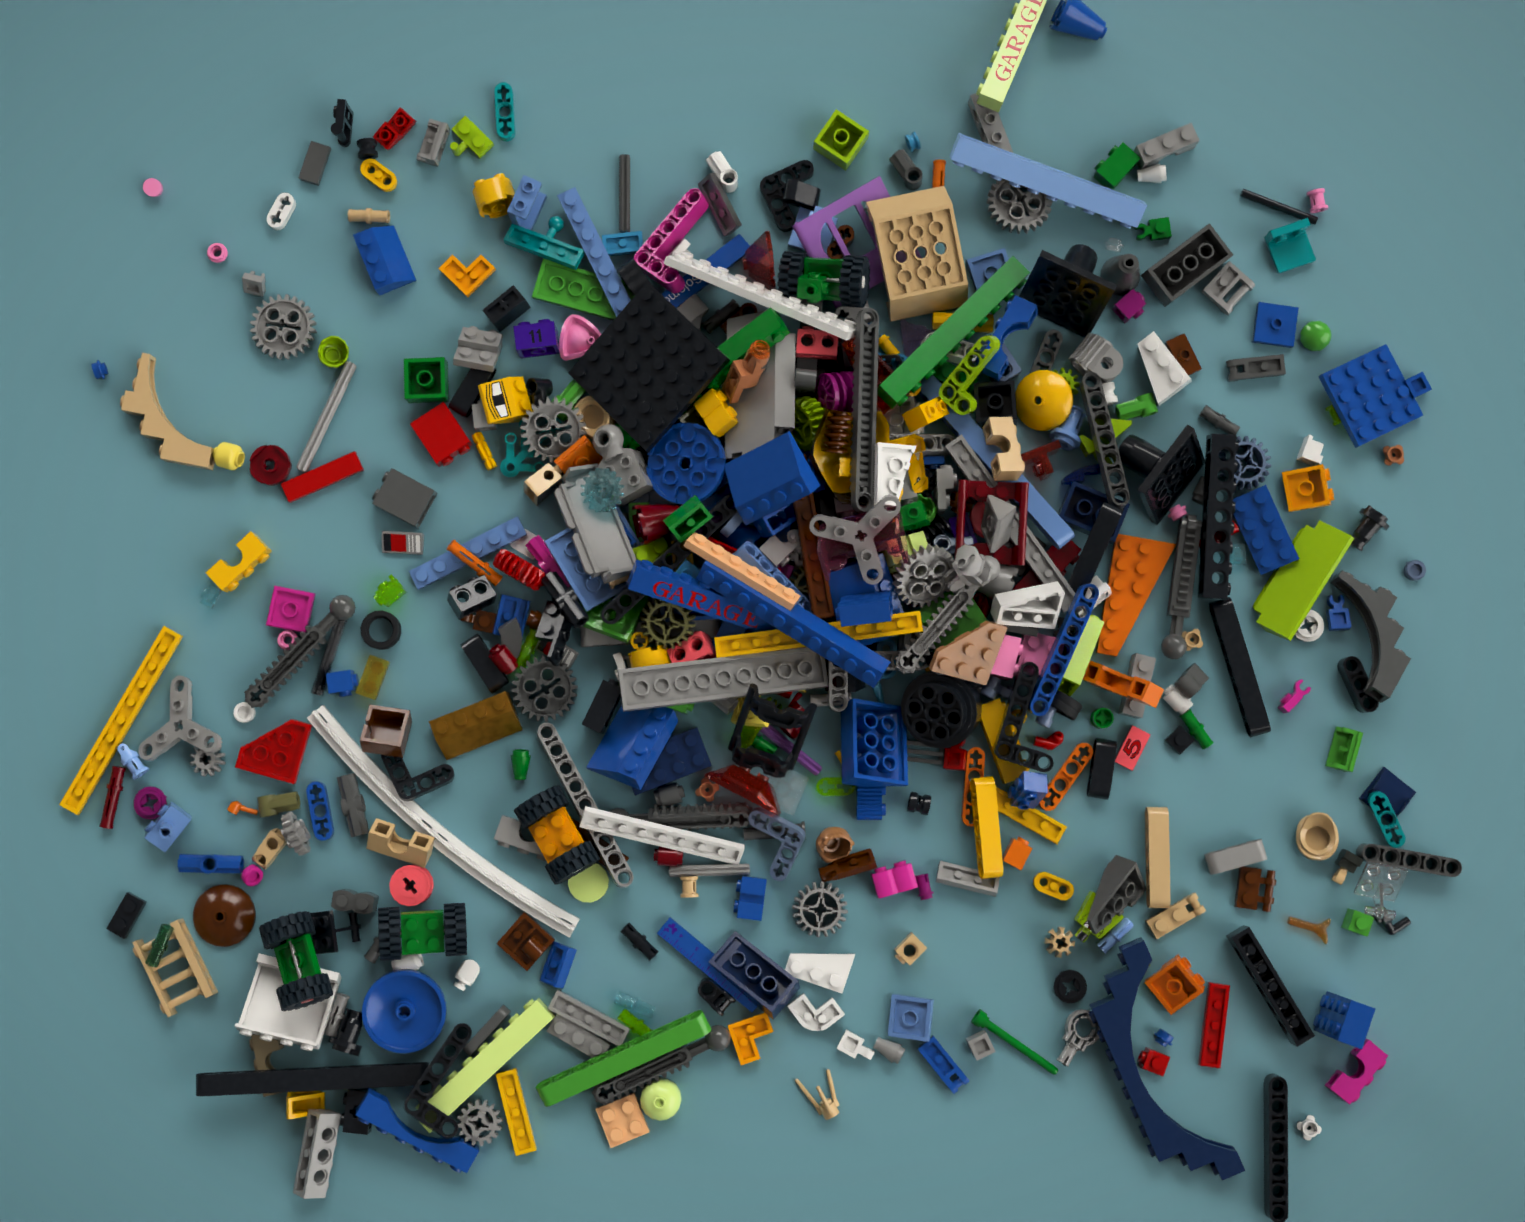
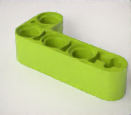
M988 335L978 339L939 389L941 400L959 415L973 413L977 408L975 398L966 390L999 350L1000 341L996 336ZM986 341H990L989 346H990L991 348L986 349V347L988 346V344L986 343ZM975 355L979 358L977 366L972 362V358ZM962 371L966 374V380L964 382L960 379V373ZM948 387H951L954 391L952 397L947 394ZM964 400L967 401L969 405L967 411L962 408V402Z

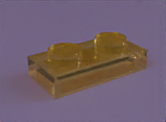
M370 655L356 693L376 700L390 662Z

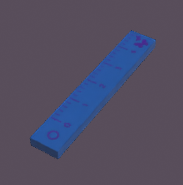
M670 917L657 934L753 1013L757 1006L709 964V961L715 954Z

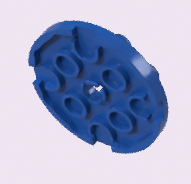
M696 423L674 424L647 454L648 467H646V471L653 489L662 498L676 504L683 505L694 495L700 501L707 499L719 487L725 474L726 455L722 443L709 429ZM689 458L690 468L683 469L682 461Z

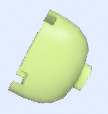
M662 1077L659 1078V1081L652 1079L650 1085L647 1083L640 1096L641 1108L644 1113L651 1119L658 1121L667 1120L674 1116L679 1110L682 1100L680 1089L676 1083Z

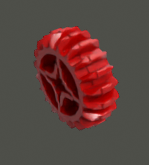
M501 549L497 553L493 562L495 568L534 591H538L543 586L541 579L544 578L545 572L506 549Z

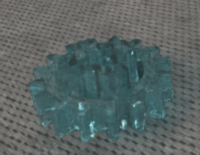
M596 468L595 471H589L590 477L583 478L586 484L580 486L584 489V492L580 493L581 496L586 497L583 503H590L588 508L595 509V512L603 511L604 513L615 510V504H621L619 496H624V493L620 492L624 485H619L622 478L615 477L616 472L610 471L609 468H603V470L602 468ZM607 488V490H603V492H598L601 489Z

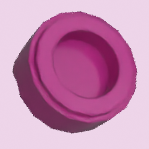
M251 864L243 870L241 879L247 886H255L263 879V871L257 865Z

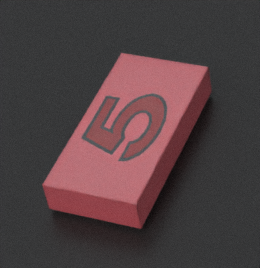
M1131 725L1115 757V763L1133 771L1151 734Z

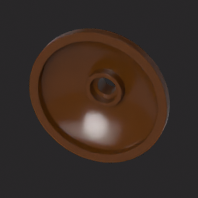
M228 884L217 885L206 890L198 898L193 910L194 926L200 937L209 944L219 947L232 946L244 940L251 932L256 918L255 906L250 896L241 888ZM218 913L223 914L224 917L222 920L218 919Z

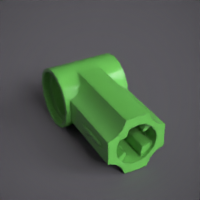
M573 379L564 391L557 395L558 402L565 398V404L568 405L570 402H573L572 409H574V406L586 393V390ZM564 413L557 415L563 422L567 419V415Z
M1146 393L1136 397L1134 400L1115 405V413L1117 419L1130 420L1140 416L1143 418L1158 413L1153 393Z

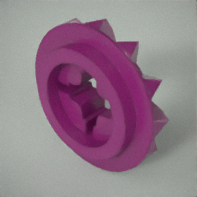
M145 787L136 794L134 809L144 819H156L159 817L157 813L164 804L167 805V796L164 795L161 789ZM149 797L151 800H158L153 804V809L151 806H143L149 802Z

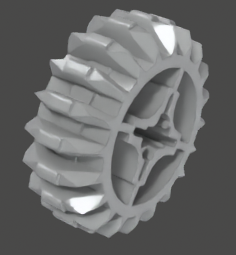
M821 881L820 887L817 888L816 882H812L813 889L810 890L809 886L805 885L806 893L802 890L798 891L802 898H794L796 902H799V905H792V908L798 909L799 912L793 913V917L800 916L801 919L797 920L796 924L804 923L801 928L802 931H805L807 927L810 928L808 935L811 936L813 930H815L816 937H820V931H823L824 936L828 937L827 930L830 929L832 934H835L836 932L833 928L835 925L839 929L842 928L838 921H846V918L842 917L841 913H848V910L842 909V906H846L847 902H840V899L844 898V894L836 895L839 891L838 887L831 891V883L828 884L827 888H824V881ZM818 892L816 903L804 905L805 900L810 895ZM824 893L831 895L835 899L837 908L825 904ZM820 899H822L823 907H826L828 910L822 911L819 920L817 911L814 912V909L809 908L818 907ZM803 911L815 914L816 926L805 919ZM836 914L832 922L822 926L825 915Z

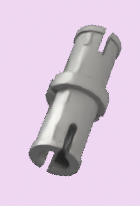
M343 993L336 994V999L324 1032L325 1035L337 1036L341 1020L345 1017L344 1011L350 998L348 995Z

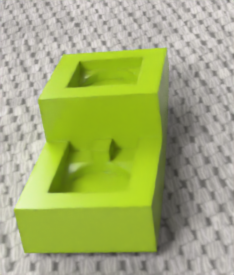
M1084 435L1079 436L1081 439L1079 447L1084 456L1087 457L1093 454L1098 462L1093 441ZM1105 457V461L1108 464H1113L1109 457Z

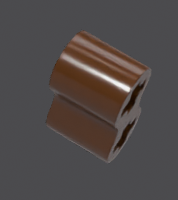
M842 225L837 230L841 238L848 234V237L843 239L848 248L853 243L854 230L849 225ZM836 241L831 243L827 248L828 257L831 259H844ZM839 251V254L832 256V253Z

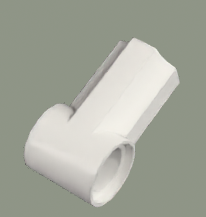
M721 151L712 153L706 159V163L712 172L716 174L724 191L727 193L734 192L738 187L737 172L731 168ZM727 178H731L734 181L732 183H726L724 180Z

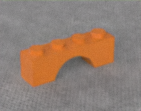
M1093 661L1089 662L1083 677L1084 681L1093 686L1154 708L1157 707L1164 691L1163 688L1148 680L1125 675Z

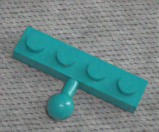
M553 216L548 222L549 230L546 235L513 223L511 224L503 239L505 244L577 270L585 255L584 250L553 239L556 232H560L564 228V221L561 217Z

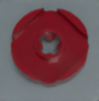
M276 445L260 446L250 457V472L258 482L265 485L275 486L280 484L288 477L292 469L289 455L285 450ZM268 460L270 462L275 461L273 469H266V462Z

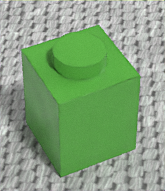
M1347 909L1341 928L1368 937L1374 917L1357 910Z

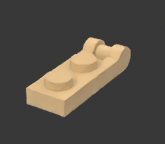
M1196 892L1174 903L1170 908H1166L1145 920L1155 939H1159L1206 911L1204 906L1198 902ZM1191 904L1193 910L1188 912L1185 906Z

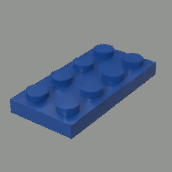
M1266 485L1233 499L1235 502L1234 517L1260 575L1299 560Z

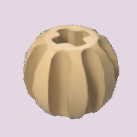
M1058 927L1057 933L1052 928L1048 931L1051 937H1045L1044 941L1045 944L1050 943V946L1046 948L1048 953L1051 954L1055 951V957L1062 958V952H1065V955L1068 956L1072 953L1069 951V947H1075V941H1070V938L1074 935L1070 930L1064 934L1065 927ZM1062 939L1064 944L1062 946L1058 945V943H1056V940Z

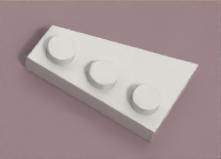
M882 442L875 443L874 505L882 497L889 494L897 496L899 499L904 485L903 480L906 471L909 470L912 453L915 452L916 446ZM887 501L884 506L895 507L896 503Z
M790 953L785 970L795 978L842 994L855 954Z

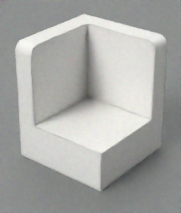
M1308 435L1303 440L1296 460L1311 466L1320 465L1323 459L1321 452L1324 444L1312 440L1313 436Z

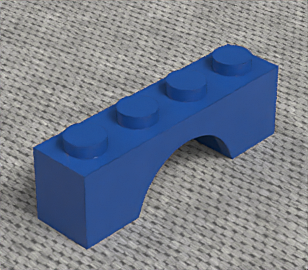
M1016 295L1012 301L1010 300L1005 307L1006 313L1003 318L1000 317L995 325L996 330L993 336L999 339L1000 348L981 371V373L1000 381L1009 365L1008 356L1002 350L1004 340L1014 331L1029 330L1038 314L1036 304ZM986 341V343L988 344V346L986 347V349L991 348V347L989 346L990 341ZM978 357L976 358V361H975V362H976V365L979 364V358H978Z

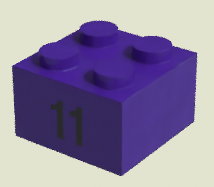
M542 319L534 324L520 322L518 326H513L516 351L521 359L560 354L558 330L554 321Z

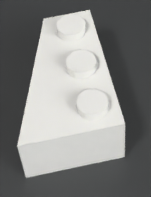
M1154 331L1138 343L1155 397L1160 406L1191 383L1192 380Z
M1056 581L998 593L994 595L990 613L995 623L1001 625L1055 629L1065 592L1059 582Z

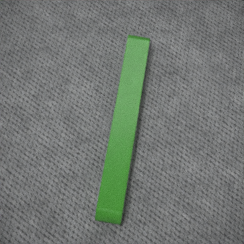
M702 1010L694 1011L538 1083L535 1088L544 1106L554 1105L707 1035L711 1031V1027Z

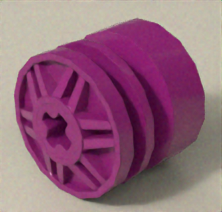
M854 371L822 373L818 376L815 398L817 402H821L822 408L826 410L827 407V409L853 412L852 404L854 400H852L854 392L852 389L854 384L852 381L854 379Z

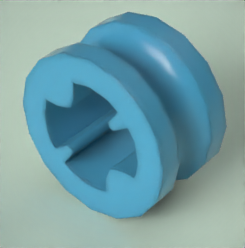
M912 132L910 136L908 134L905 135V141L910 152H913L915 148H921L920 141L915 132Z

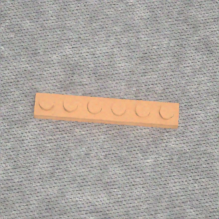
M694 532L684 544L685 548L789 611L792 610L801 597L793 589L785 587L777 582L775 578L767 576L758 568L747 564L740 557L732 555L724 550L722 546L714 544L701 534Z

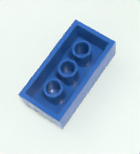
M1327 991L1320 1001V1013L1315 1016L1313 1022L1315 1026L1314 1031L1362 1049L1375 1008Z

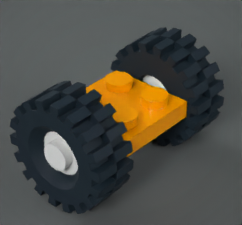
M555 785L532 796L514 810L523 829H529L548 864H546L545 868L554 885L570 879L600 860L591 841L584 842L565 807L569 802L559 785Z

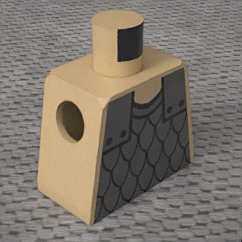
M547 463L524 481V493L538 506L562 484L561 476L564 473L557 465L553 467L550 463Z

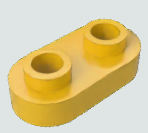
M366 159L362 162L360 171L368 181L384 192H391L396 188L398 181L393 172L375 159ZM371 168L375 169L374 173H369V170ZM386 180H391L389 185L384 184Z
M1039 872L1033 879V885L1039 892L1063 901L1073 896L1074 887L1071 882L1048 872ZM1042 878H1045L1047 880V883L1044 886L1040 884V880ZM1061 886H1065L1066 891L1063 894L1059 892V888Z

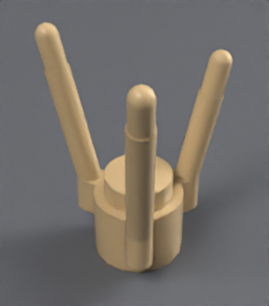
M829 1069L826 1070L832 1100L831 1098H826L820 1086H817L816 1089L822 1100L819 1104L799 1079H795L796 1084L814 1105L818 1114L823 1115L825 1120L839 1114L837 1107L840 1104L836 1098Z

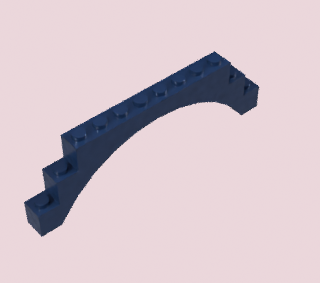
M1141 937L1119 946L1120 953L1117 956L1122 966H1126L1104 975L1106 982L1103 983L1107 994L1112 995L1089 1004L1091 1011L1088 1014L1093 1024L1096 1022L1100 1030L1096 1032L1101 1043L1106 1042L1108 1047L1105 1050L1109 1061H1114L1117 1067L1113 1069L1118 1081L1122 1080L1125 1087L1122 1088L1126 1100L1131 1099L1133 1106L1130 1109L1134 1118H1139L1142 1124L1138 1127L1143 1138L1147 1137L1150 1142L1147 1148L1151 1156H1156L1158 1161L1161 1162L1178 1154L1182 1165H1187L1190 1171L1210 1163L1214 1175H1219L1222 1181L1244 1172V1166L1233 1146L1203 1138L1182 1127L1164 1113L1152 1099L1143 1084L1133 1056L1131 1021L1132 1008L1138 987L1152 962V957L1145 941Z

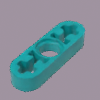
M501 82L496 85L494 90L496 130L499 138L507 142L511 141L516 134L514 94L512 87L508 83ZM502 89H506L509 92L506 93L507 102H503ZM503 107L511 110L510 114L506 117L499 114ZM503 122H507L508 129L510 130L508 135H504L501 132L504 131Z
M1373 791L1368 796V803L1385 841L1391 847L1399 848L1404 845L1406 840L1401 825L1388 797L1381 791ZM1379 796L1380 798H1383V800H1381V804L1383 808H1386L1388 806V809H1383L1380 811V807L1376 803L1373 804V802L1376 800L1375 797ZM1384 814L1392 816V822L1388 825H1384L1381 822V817ZM1393 828L1395 834L1400 835L1398 842L1390 841L1393 838L1391 831H1385V829Z

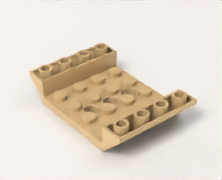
M945 186L866 202L869 222H873L889 301L886 302L890 322L961 307L968 300V280L953 204ZM937 243H942L945 246L943 254H938L935 251ZM917 247L925 249L926 254L924 258L916 256L915 251ZM898 251H903L906 254V260L903 263L896 260V253Z

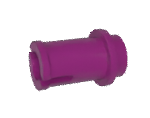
M928 873L915 876L920 900L933 898L932 894L934 892H931Z

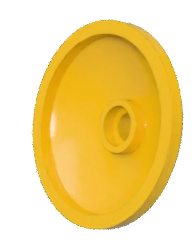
M1049 370L1032 372L1021 380L1015 391L1017 416L1031 429L1038 431L1052 430L1063 424L1071 413L1073 406L1071 387L1066 379L1056 372ZM1037 397L1041 398L1040 404L1036 402Z

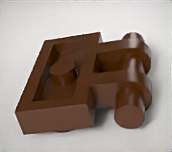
M1240 867L1234 907L1257 910L1258 902H1262V911L1271 912V904H1274V898H1272L1273 888L1276 886L1277 881L1275 879V871L1267 870V876L1263 878L1261 877L1262 869ZM1260 884H1265L1264 896H1259Z

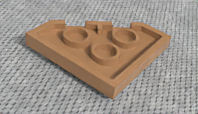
M990 621L979 624L980 626L971 632L967 631L954 638V641L946 646L942 645L935 649L929 669L933 672L987 685L1007 627Z

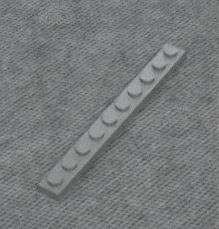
M962 434L944 447L967 480L986 481L987 486L991 488L997 485ZM1015 511L1009 538L1014 546L1018 545L1019 514L1017 511ZM1027 526L1025 561L1042 584L1059 582L1065 592L1060 609L1064 613L1069 609L1075 592Z

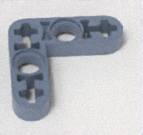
M755 808L748 817L750 825L782 841L770 868L771 877L774 880L782 881L790 873L805 840V831L796 824L764 808ZM757 814H760V815H761V817H760L761 820H760V821H757V820H756V819H757V817H756ZM768 818H769V819H770V822L767 824V826H765V824H766V822H767V820H768ZM772 823H779L782 826V831L777 832L773 830ZM788 828L789 830L787 831L786 836L783 835V833H784V832L786 831V829ZM794 833L798 834L796 840L793 839ZM789 849L793 854L792 858H786L782 851ZM781 863H784L782 873L778 874L779 866Z

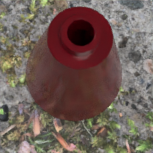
M634 505L632 510L636 509V514L632 515L637 538L642 537L643 540L640 544L642 546L647 545L671 533L663 520L682 505Z

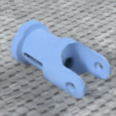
M126 744L118 746L117 750L121 755V764L129 769L133 780L140 778L149 771V768L145 767L138 758L139 754L136 751L130 750Z

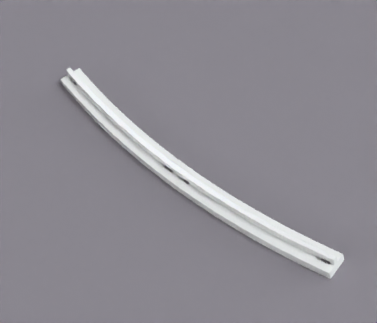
M325 705L314 710L307 717L339 757L390 809L415 831L435 837L433 846L507 901L569 938L571 937L580 918L538 895L497 868L447 830L414 800L408 802L401 800L391 778L365 752H362V748L346 732Z

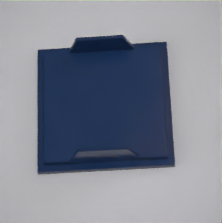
M1383 767L1359 799L1369 806L1368 796L1370 793L1381 791L1388 797L1395 815L1398 817L1416 791L1387 768ZM1376 796L1373 804L1376 803L1380 807V811L1388 809V806L1383 808L1381 804L1383 798ZM1384 814L1382 816L1389 823L1392 822V816L1390 814Z

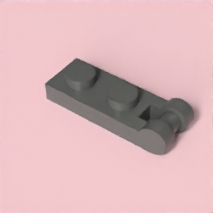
M1283 354L1226 361L1230 372L1228 375L1229 382L1284 376L1286 374ZM1238 366L1243 367L1242 373H1238Z

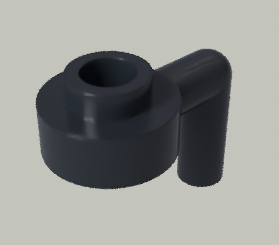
M1382 904L1373 908L1374 913L1372 916L1378 924L1382 923L1389 935H1394L1411 924L1409 918L1405 917L1393 925L1390 913Z

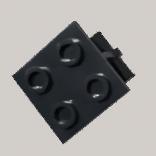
M333 910L311 913L316 934L311 939L316 954L338 952L336 932L351 930L352 942L361 941L359 933L361 924H358L356 912L348 913L350 926L336 929Z

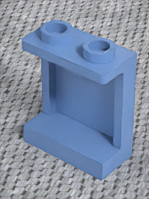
M523 175L507 210L513 224L529 230L533 229L547 199L546 194L539 192L542 186L541 182Z

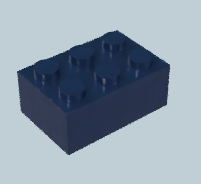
M1073 481L1067 489L1058 515L1070 528L1089 535L1103 503H1108L1107 496L1100 491ZM1114 498L1115 501L1118 502V503H1123V502H1124V501H1122V500H1119V499H1117V498ZM1129 503L1123 508L1121 517L1108 544L1116 541L1130 506Z

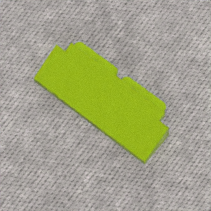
M1320 520L1315 528L1308 525L1305 528H1301L1292 541L1299 560L1282 566L1278 571L1272 573L1253 604L1254 610L1260 615L1256 622L1266 632L1291 641L1354 538Z

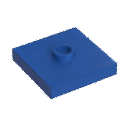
M1258 302L1252 342L1293 348L1299 307Z

